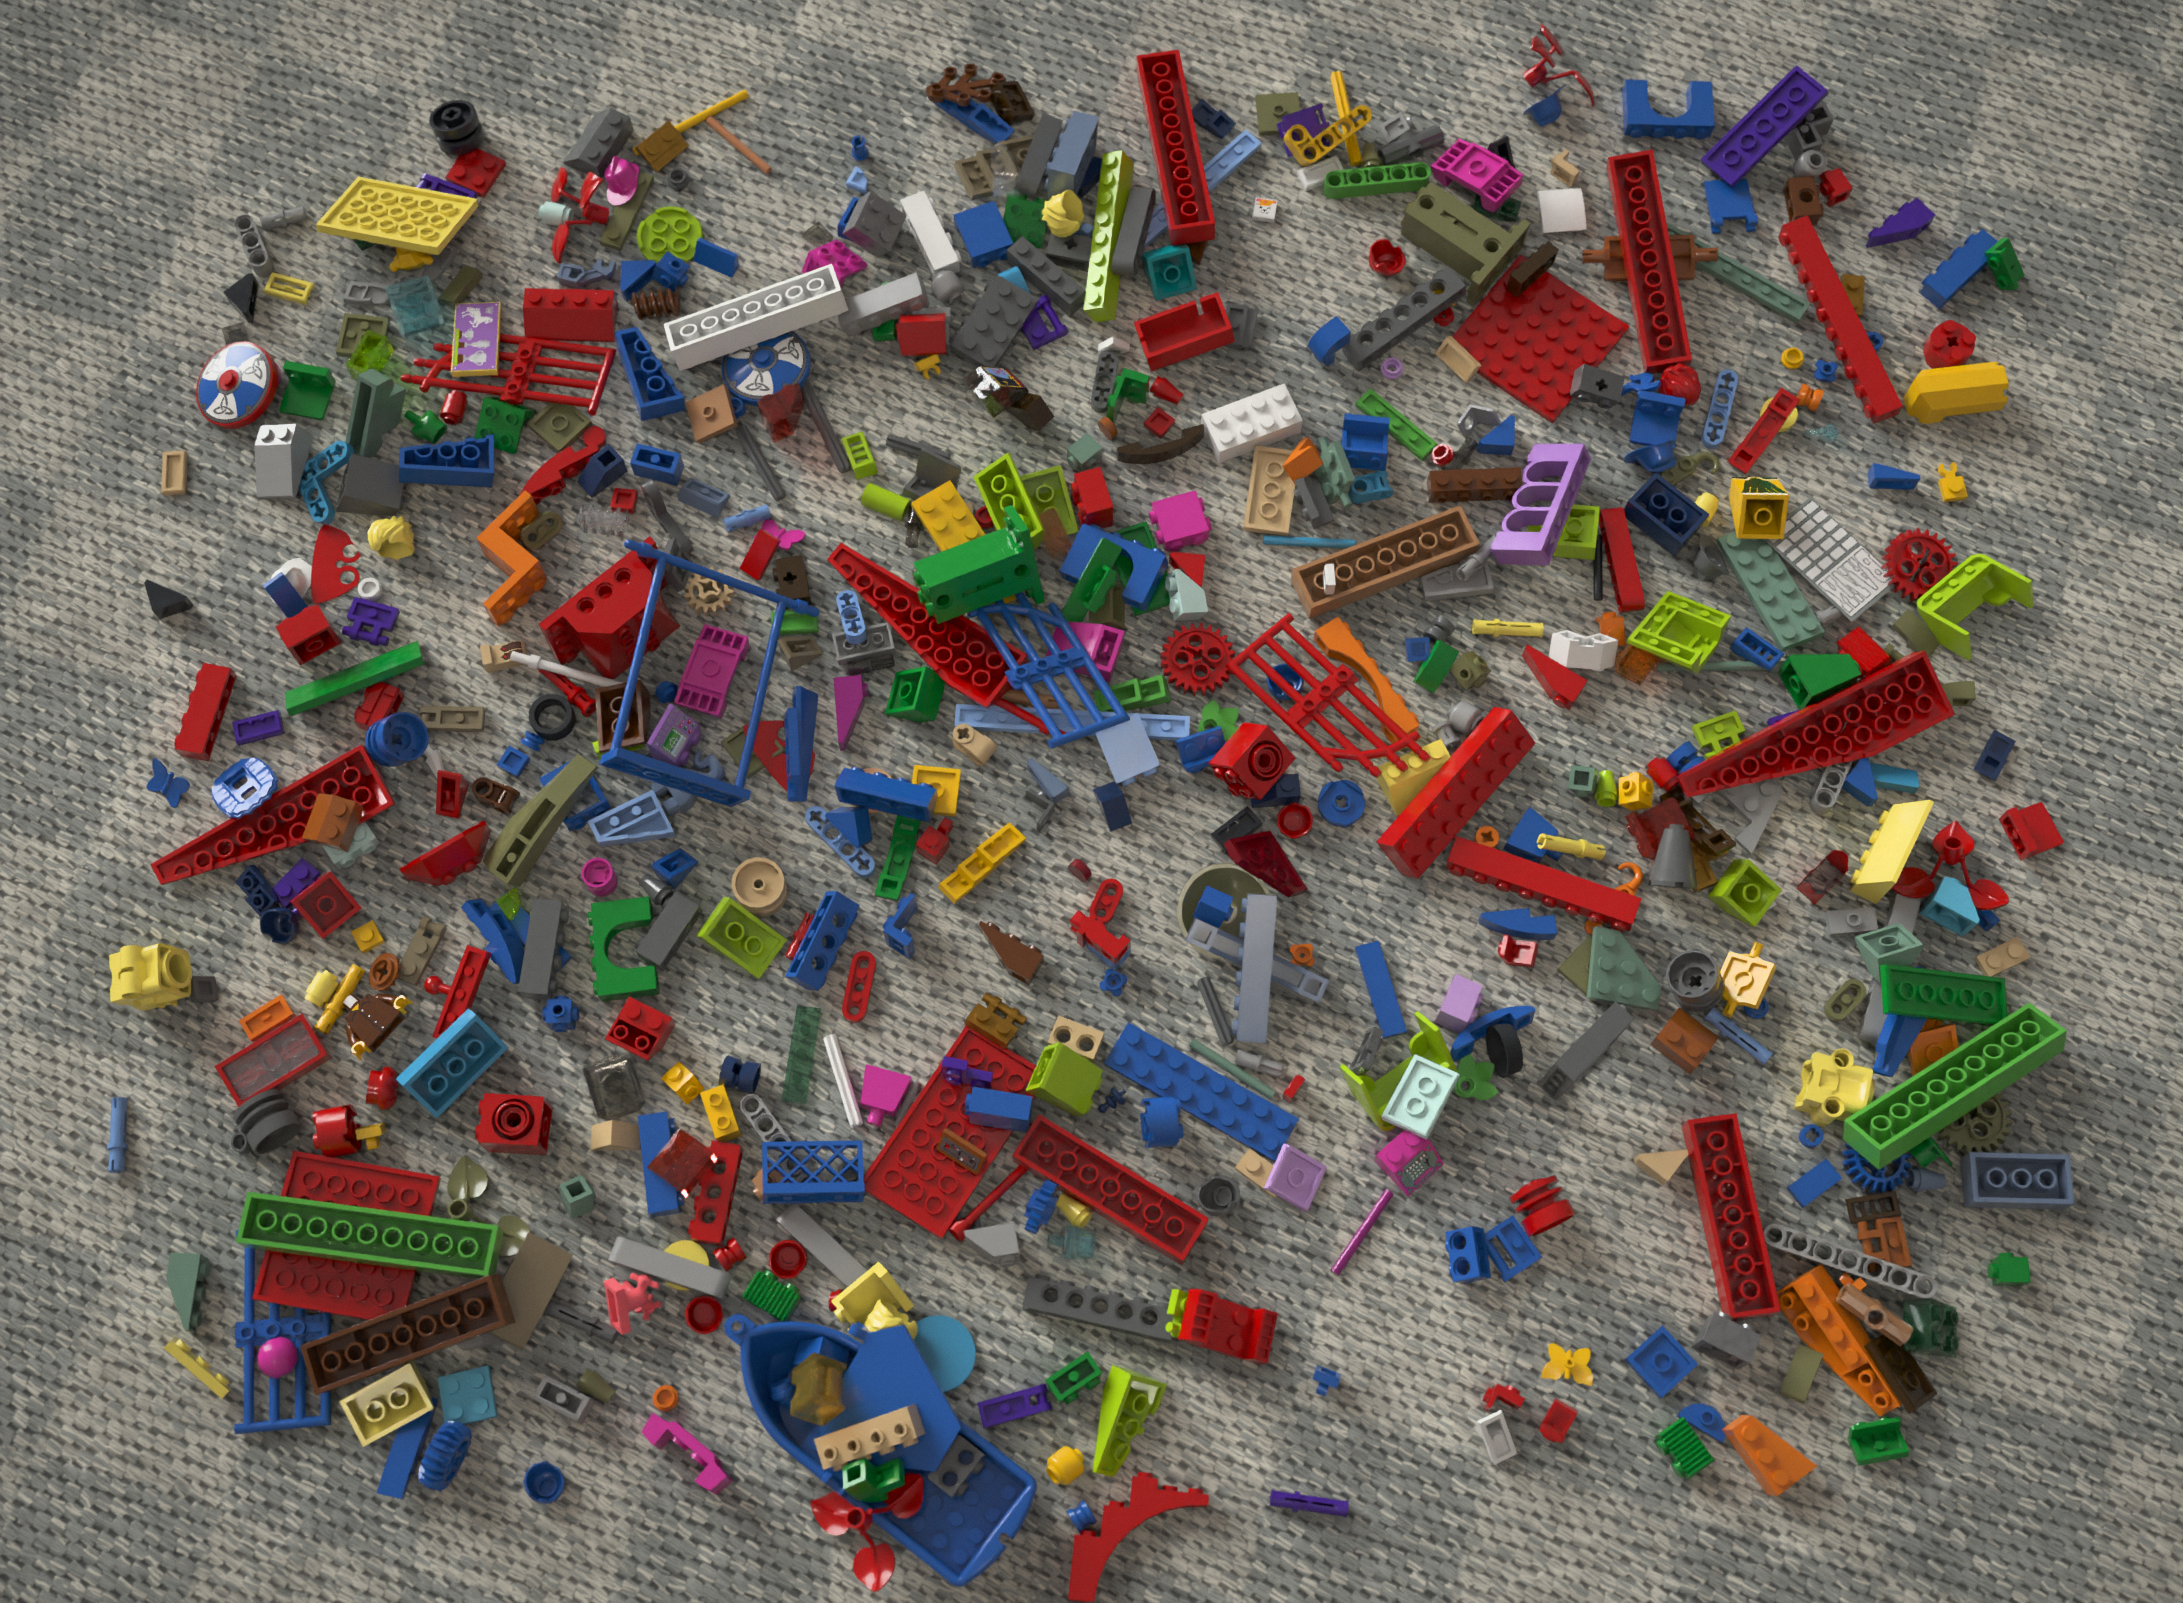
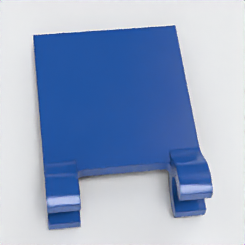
M1741 179L1733 188L1722 180L1704 181L1711 234H1720V226H1723V220L1745 219L1746 232H1755V225H1758V217L1754 213L1748 180Z

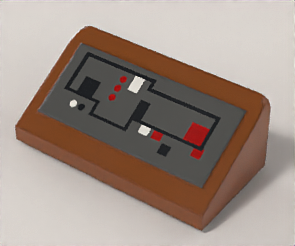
M944 1129L938 1142L937 1150L975 1175L979 1174L987 1162V1153L951 1130Z

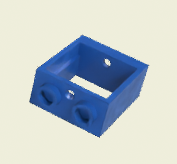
M569 762L540 777L539 780L543 787ZM593 776L589 783L600 801L571 818L566 816L563 822L569 832L583 828L586 822L611 809Z

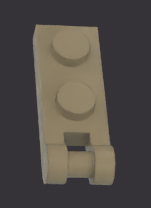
M421 706L419 709V715L428 732H484L486 712L484 707ZM436 716L435 721H430L431 717Z
M426 916L420 920L418 930L399 963L402 968L398 971L400 977H397V979L417 987L447 930V925L440 922L436 924L432 922L431 918ZM427 931L433 932L431 939L425 937Z

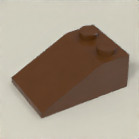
M640 679L637 680L621 748L646 744L651 715L650 693ZM627 682L595 689L600 753L610 751Z

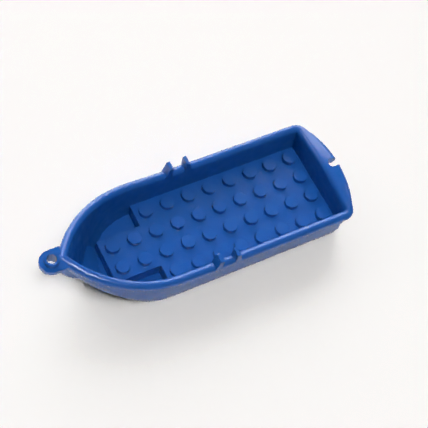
M734 1314L730 1316L725 1322L724 1330L726 1335L741 1347V1368L745 1388L758 1419L769 1435L790 1456L854 1507H859L866 1511L869 1508L887 1507L888 1505L884 1501L864 1502L848 1494L843 1489L842 1469L833 1471V1468L830 1467L823 1470L814 1439L821 1437L818 1421L801 1412L807 1402L810 1404L811 1401L820 1405L824 1411L844 1376L793 1366L799 1340L825 1337L849 1350L845 1375L862 1343L838 1330L813 1323L776 1322L757 1326L744 1315ZM740 1323L742 1325L741 1329L734 1331V1325ZM789 1378L790 1382L796 1386V1394L790 1407L774 1401L771 1397L772 1391L770 1387L774 1383ZM961 1420L960 1422L963 1427L958 1436L960 1435L985 1455L983 1461L986 1463L977 1476L973 1474L967 1481L970 1485L961 1497L957 1495L953 1500L928 1480L927 1477L932 1471L904 1468V1474H919L923 1477L924 1497L920 1510L914 1516L905 1519L896 1517L892 1509L889 1512L872 1515L874 1523L949 1583L957 1587L967 1585L1001 1556L1007 1547L999 1542L1000 1535L1007 1534L1012 1540L1014 1539L1027 1517L1037 1491V1483L1032 1475ZM964 1452L961 1454L959 1461L963 1465H969L973 1461L974 1456L971 1452ZM948 1473L944 1477V1485L948 1487L954 1486L957 1483L958 1477L954 1473Z

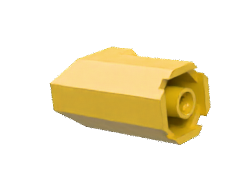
M1998 362L1922 370L1915 377L1903 400L1906 412L1911 417L1915 416L1922 424L1938 423L1945 416L2002 410L2008 402V395L2004 396V390L2008 389L2009 382L2005 367L1999 365Z

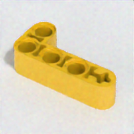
M1359 105L1314 138L1311 137L1302 125H1294L1285 133L1284 142L1300 165L1304 167L1310 166L1363 128L1371 120L1372 112L1367 106ZM1361 114L1363 118L1354 124L1352 120ZM1338 126H1345L1347 134L1340 133ZM1291 133H1298L1300 141H1294ZM1321 138H1327L1330 142V146H1324L1321 142ZM1304 150H1309L1313 158L1307 159L1304 155Z

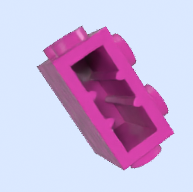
M1196 490L1152 502L1149 518L1152 525L1156 524L1158 530L1155 532L1156 539L1159 545H1163L1165 552L1170 550L1179 551L1184 546L1200 545L1208 540L1209 531H1212L1210 519L1204 516V502L1202 498H1198Z

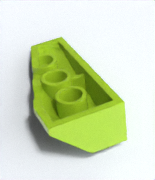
M1112 1365L1103 1389L1093 1472L1115 1477L1131 1452L1130 1442L1136 1434L1141 1436L1145 1428L1141 1425L1149 1413L1154 1416L1158 1410L1167 1386L1166 1383L1133 1370Z

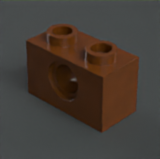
M1814 176L1788 178L1783 188L1789 221L1791 222L1808 215L1812 225H1817L1820 217L1823 216V205L1819 203V186L1815 184Z

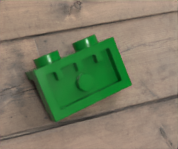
M2002 238L1985 252V256L2001 290L2015 291L2019 288L2017 282L2025 274L2010 239Z

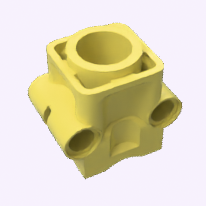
M158 943L144 948L137 945L124 946L120 948V952L109 955V965L112 972V985L110 988V1002L129 1005L135 1009L145 1011L157 1007L165 1008V1005L173 1004V1007L177 1006L178 999L191 995L192 967L190 955L186 950Z
M1837 1049L1830 1056L1814 1052L1811 1059L1803 1063L1801 1071L1802 1089L1796 1097L1794 1109L1809 1113L1812 1123L1818 1127H1826L1835 1119L1844 1121L1872 1103L1875 1089V1081L1872 1079L1873 1069L1853 1064L1854 1057L1846 1049Z

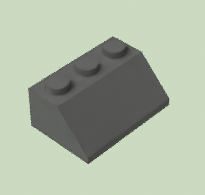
M612 108L596 112L563 163L586 174L593 172L603 179L606 167L612 162L614 156H618L634 131L630 116Z

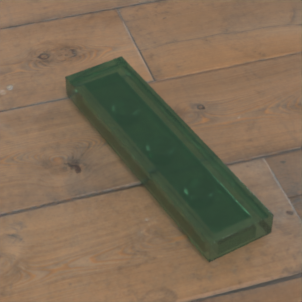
M797 1005L782 1102L807 1104L821 1008Z

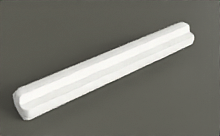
M835 1034L827 1035L823 1040L849 1124L852 1128L863 1124V1120Z

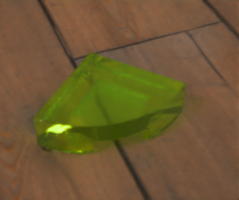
M516 887L495 900L509 921L519 912L521 897Z

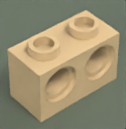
M1058 1015L1048 1040V1046L1059 1042L1057 1037L1060 1034H1067L1070 1036V1040L1062 1044L1094 1064L1104 1039V1032ZM1084 1042H1089L1093 1045V1048L1086 1052L1080 1049V1045Z

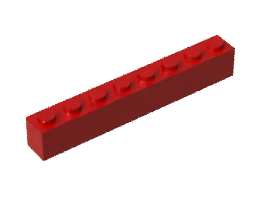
M1456 836L1447 860L1446 869L1450 870V873L1459 877L1463 875L1468 876L1479 884L1488 883L1494 885L1500 891L1515 892L1523 899H1535L1541 901L1544 906L1562 908L1570 915H1582L1588 917V920L1597 924L1603 922L1621 932L1625 930L1630 932L1641 898L1459 836Z

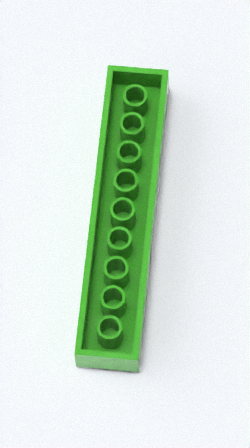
M2028 1003L1845 1119L1843 1140L1879 1170L2064 1051L2067 1030L2031 1003Z
M247 1192L236 1243L246 1248L480 1279L496 1273L504 1231L498 1225Z

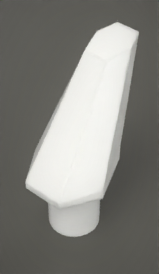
M428 745L423 754L427 757L426 762L437 778L438 770L444 771L440 750H433Z

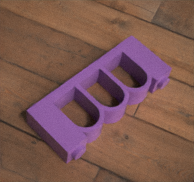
M1534 444L1527 458L1528 465L1522 474L1525 485L1516 490L1512 497L1515 509L1505 516L1502 521L1504 532L1498 531L1495 540L1491 544V552L1498 564H1550L1591 461L1585 444ZM1549 476H1563L1561 482H1538L1542 478ZM1536 501H1552L1550 507H1527ZM1543 525L1540 532H1517L1525 526Z

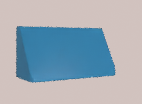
M1870 763L1875 787L1915 794L1919 789L1918 771Z

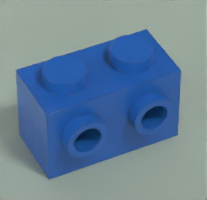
M638 443L630 462L635 476L678 486L684 469L681 454Z

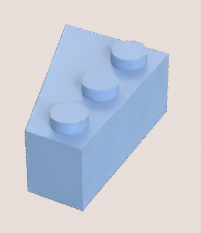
M653 790L588 821L601 847L676 836Z

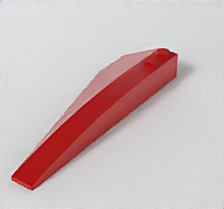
M840 543L828 557L827 561L948 686L986 709L1013 688L1005 675V671L1010 670V668L983 627L963 615L938 624L933 616L929 617L925 603L921 604L917 595L918 588L843 543ZM1004 641L1019 666L1029 663L1026 653Z
M361 744L274 793L271 799L264 801L261 807L256 808L252 814L243 815L240 819L233 817L150 865L160 884L165 885L310 842L302 839L318 794L339 796L355 801L363 806L364 810L358 825L392 807L395 803L379 766L370 757L366 747Z

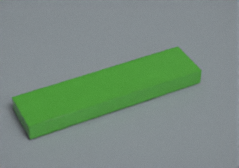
M1371 388L1355 403V406L1367 416L1390 418L1388 433L1421 461L1438 445V443Z

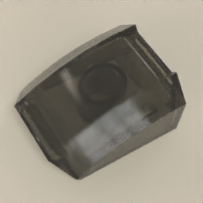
M624 1052L583 1066L582 1070L598 1118L606 1120L617 1119L640 1111L646 1103L632 1053Z

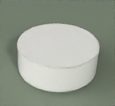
M366 578L359 583L358 593L362 599L375 601L382 594V586L377 579Z

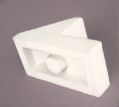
M1501 1410L1477 1422L1475 1430L1483 1439L1490 1460L1494 1465L1517 1454Z

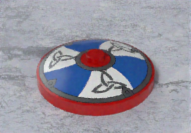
M251 342L232 343L217 351L205 364L197 382L196 400L202 415L213 424L225 429L241 428L258 419L271 404L278 385V370L273 357L266 350Z

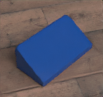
M697 239L694 262L732 278L739 267L737 254L704 239Z

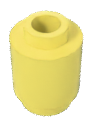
M1702 493L1695 501L1699 507L1710 514L1701 527L1709 525L1718 509L1719 501L1710 493Z
M326 970L323 974L317 972L306 990L307 995L305 999L322 1008L324 1003L329 1002L339 986V983L336 982L338 977Z

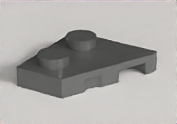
M1375 1026L1367 1031L1349 1068L1357 1076L1370 1071L1375 1054L1382 1044L1383 1039H1381L1383 1030Z

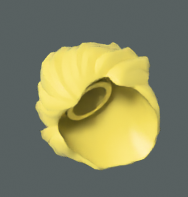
M1065 190L1061 194L1052 196V199L1049 201H1045V208L1042 210V215H1044L1042 220L1047 221V226L1050 227L1052 234L1058 237L1070 236L1078 231L1081 222H1084L1083 203L1073 190Z
M403 516L376 520L371 524L368 531L370 548L373 551H377V554L381 557H389L395 560L412 556L415 551L413 544L414 533H412L410 528L412 525L406 522Z
M882 1299L877 1301L864 1324L870 1332L905 1324L913 1340L918 1332L916 1321L913 1320L909 1323L907 1314L898 1312L895 1305L887 1303Z

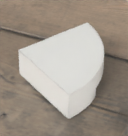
M1111 337L1098 344V351L1101 353L1105 351H1119V354L1130 351V344L1116 337Z

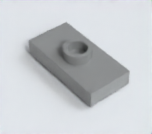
M1874 907L1825 912L1829 936L1862 934L1878 930Z

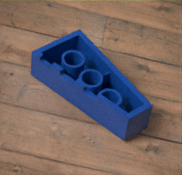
M638 327L616 331V347L640 420L645 421L684 411V396L678 391L674 381L668 376L662 363L656 358L652 348Z
M494 434L486 435L485 438L475 439V437L465 438V441L452 443V441H444L442 444L434 446L424 444L400 448L399 482L492 487Z

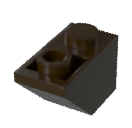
M1018 390L1010 394L1008 400L1003 404L1004 408L1028 429L1040 431L1054 417L1040 395Z

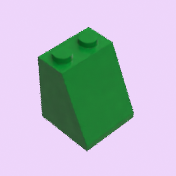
M1801 654L1789 656L1777 674L1800 710L1856 682L1861 672L1859 664L1852 659L1850 654Z

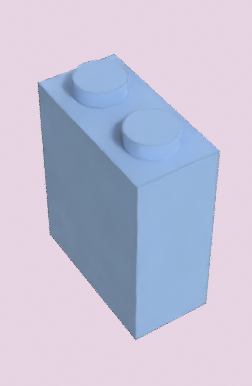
M1138 713L1129 716V721L1095 733L1116 784L1122 783L1123 787L1135 782L1134 777L1143 774L1144 777H1148L1157 773L1156 768L1160 767L1158 758Z

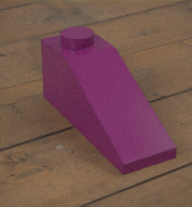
M862 675L833 678L840 751H844L865 706L864 697H869L868 684L863 683Z

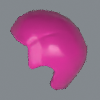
M278 1337L268 1340L259 1350L257 1356L258 1366L265 1376L278 1379L292 1372L298 1361V1350L293 1342L287 1338Z

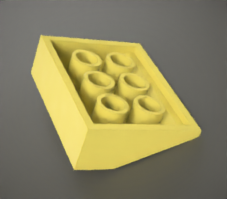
M1925 800L1895 804L1888 811L1884 810L1878 820L1881 826L1878 831H1873L1868 841L1872 845L1869 851L1865 849L1860 857L1859 862L1862 863L1860 870L1856 869L1849 882L1853 884L1850 892L1877 904L1896 884L1934 804L1933 801Z

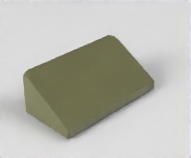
M463 266L438 299L455 309V304L463 303L482 279L480 270L474 267Z

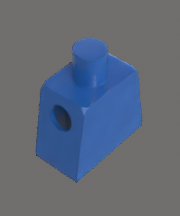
M1531 807L1527 809L1503 848L1506 852L1536 863H1540L1545 855L1558 862L1563 854L1562 852L1538 848L1537 845L1540 843H1537V839L1540 834L1543 833L1556 837L1559 831Z

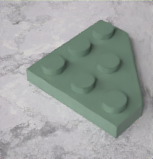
M1598 926L1594 927L1587 999L1613 1004L1617 1002L1619 1005L1622 1004L1652 1011L1659 1010L1661 986L1621 932Z

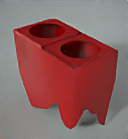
M1833 850L1820 864L1827 859L1844 876L1848 872L1849 857L1844 851ZM1812 869V870L1807 874V876L1803 879V881H1804L1815 869ZM1809 882L1800 883L1797 887L1814 905L1825 895H1816Z

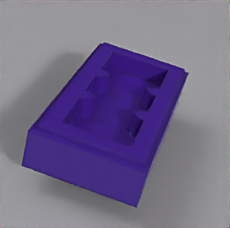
M279 710L232 722L238 746L285 734Z

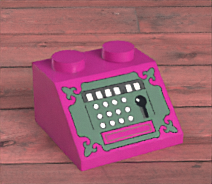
M1403 1130L1384 1147L1374 1159L1376 1164L1407 1197L1444 1165L1428 1138L1426 1140L1406 1130Z

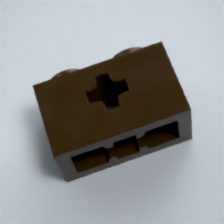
M803 555L775 559L776 568H772L774 582L779 581L780 589H776V593L793 600L800 599L807 602L808 605H812Z

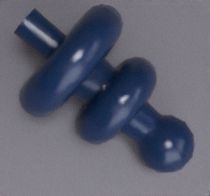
M1112 1087L1110 1091L1113 1096H1105L1106 1102L1099 1105V1112L1105 1113L1109 1107L1115 1109L1117 1101L1124 1105L1126 1103L1123 1097L1126 1093L1125 1089L1119 1092L1116 1088Z

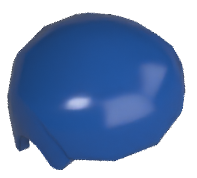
M1287 664L1273 667L1296 691L1302 692L1304 681ZM1267 676L1266 681L1269 691L1275 698L1283 701L1292 700Z
M547 1461L533 1464L526 1472L524 1478L525 1491L533 1501L540 1504L553 1503L563 1494L565 1487L563 1473L559 1468Z

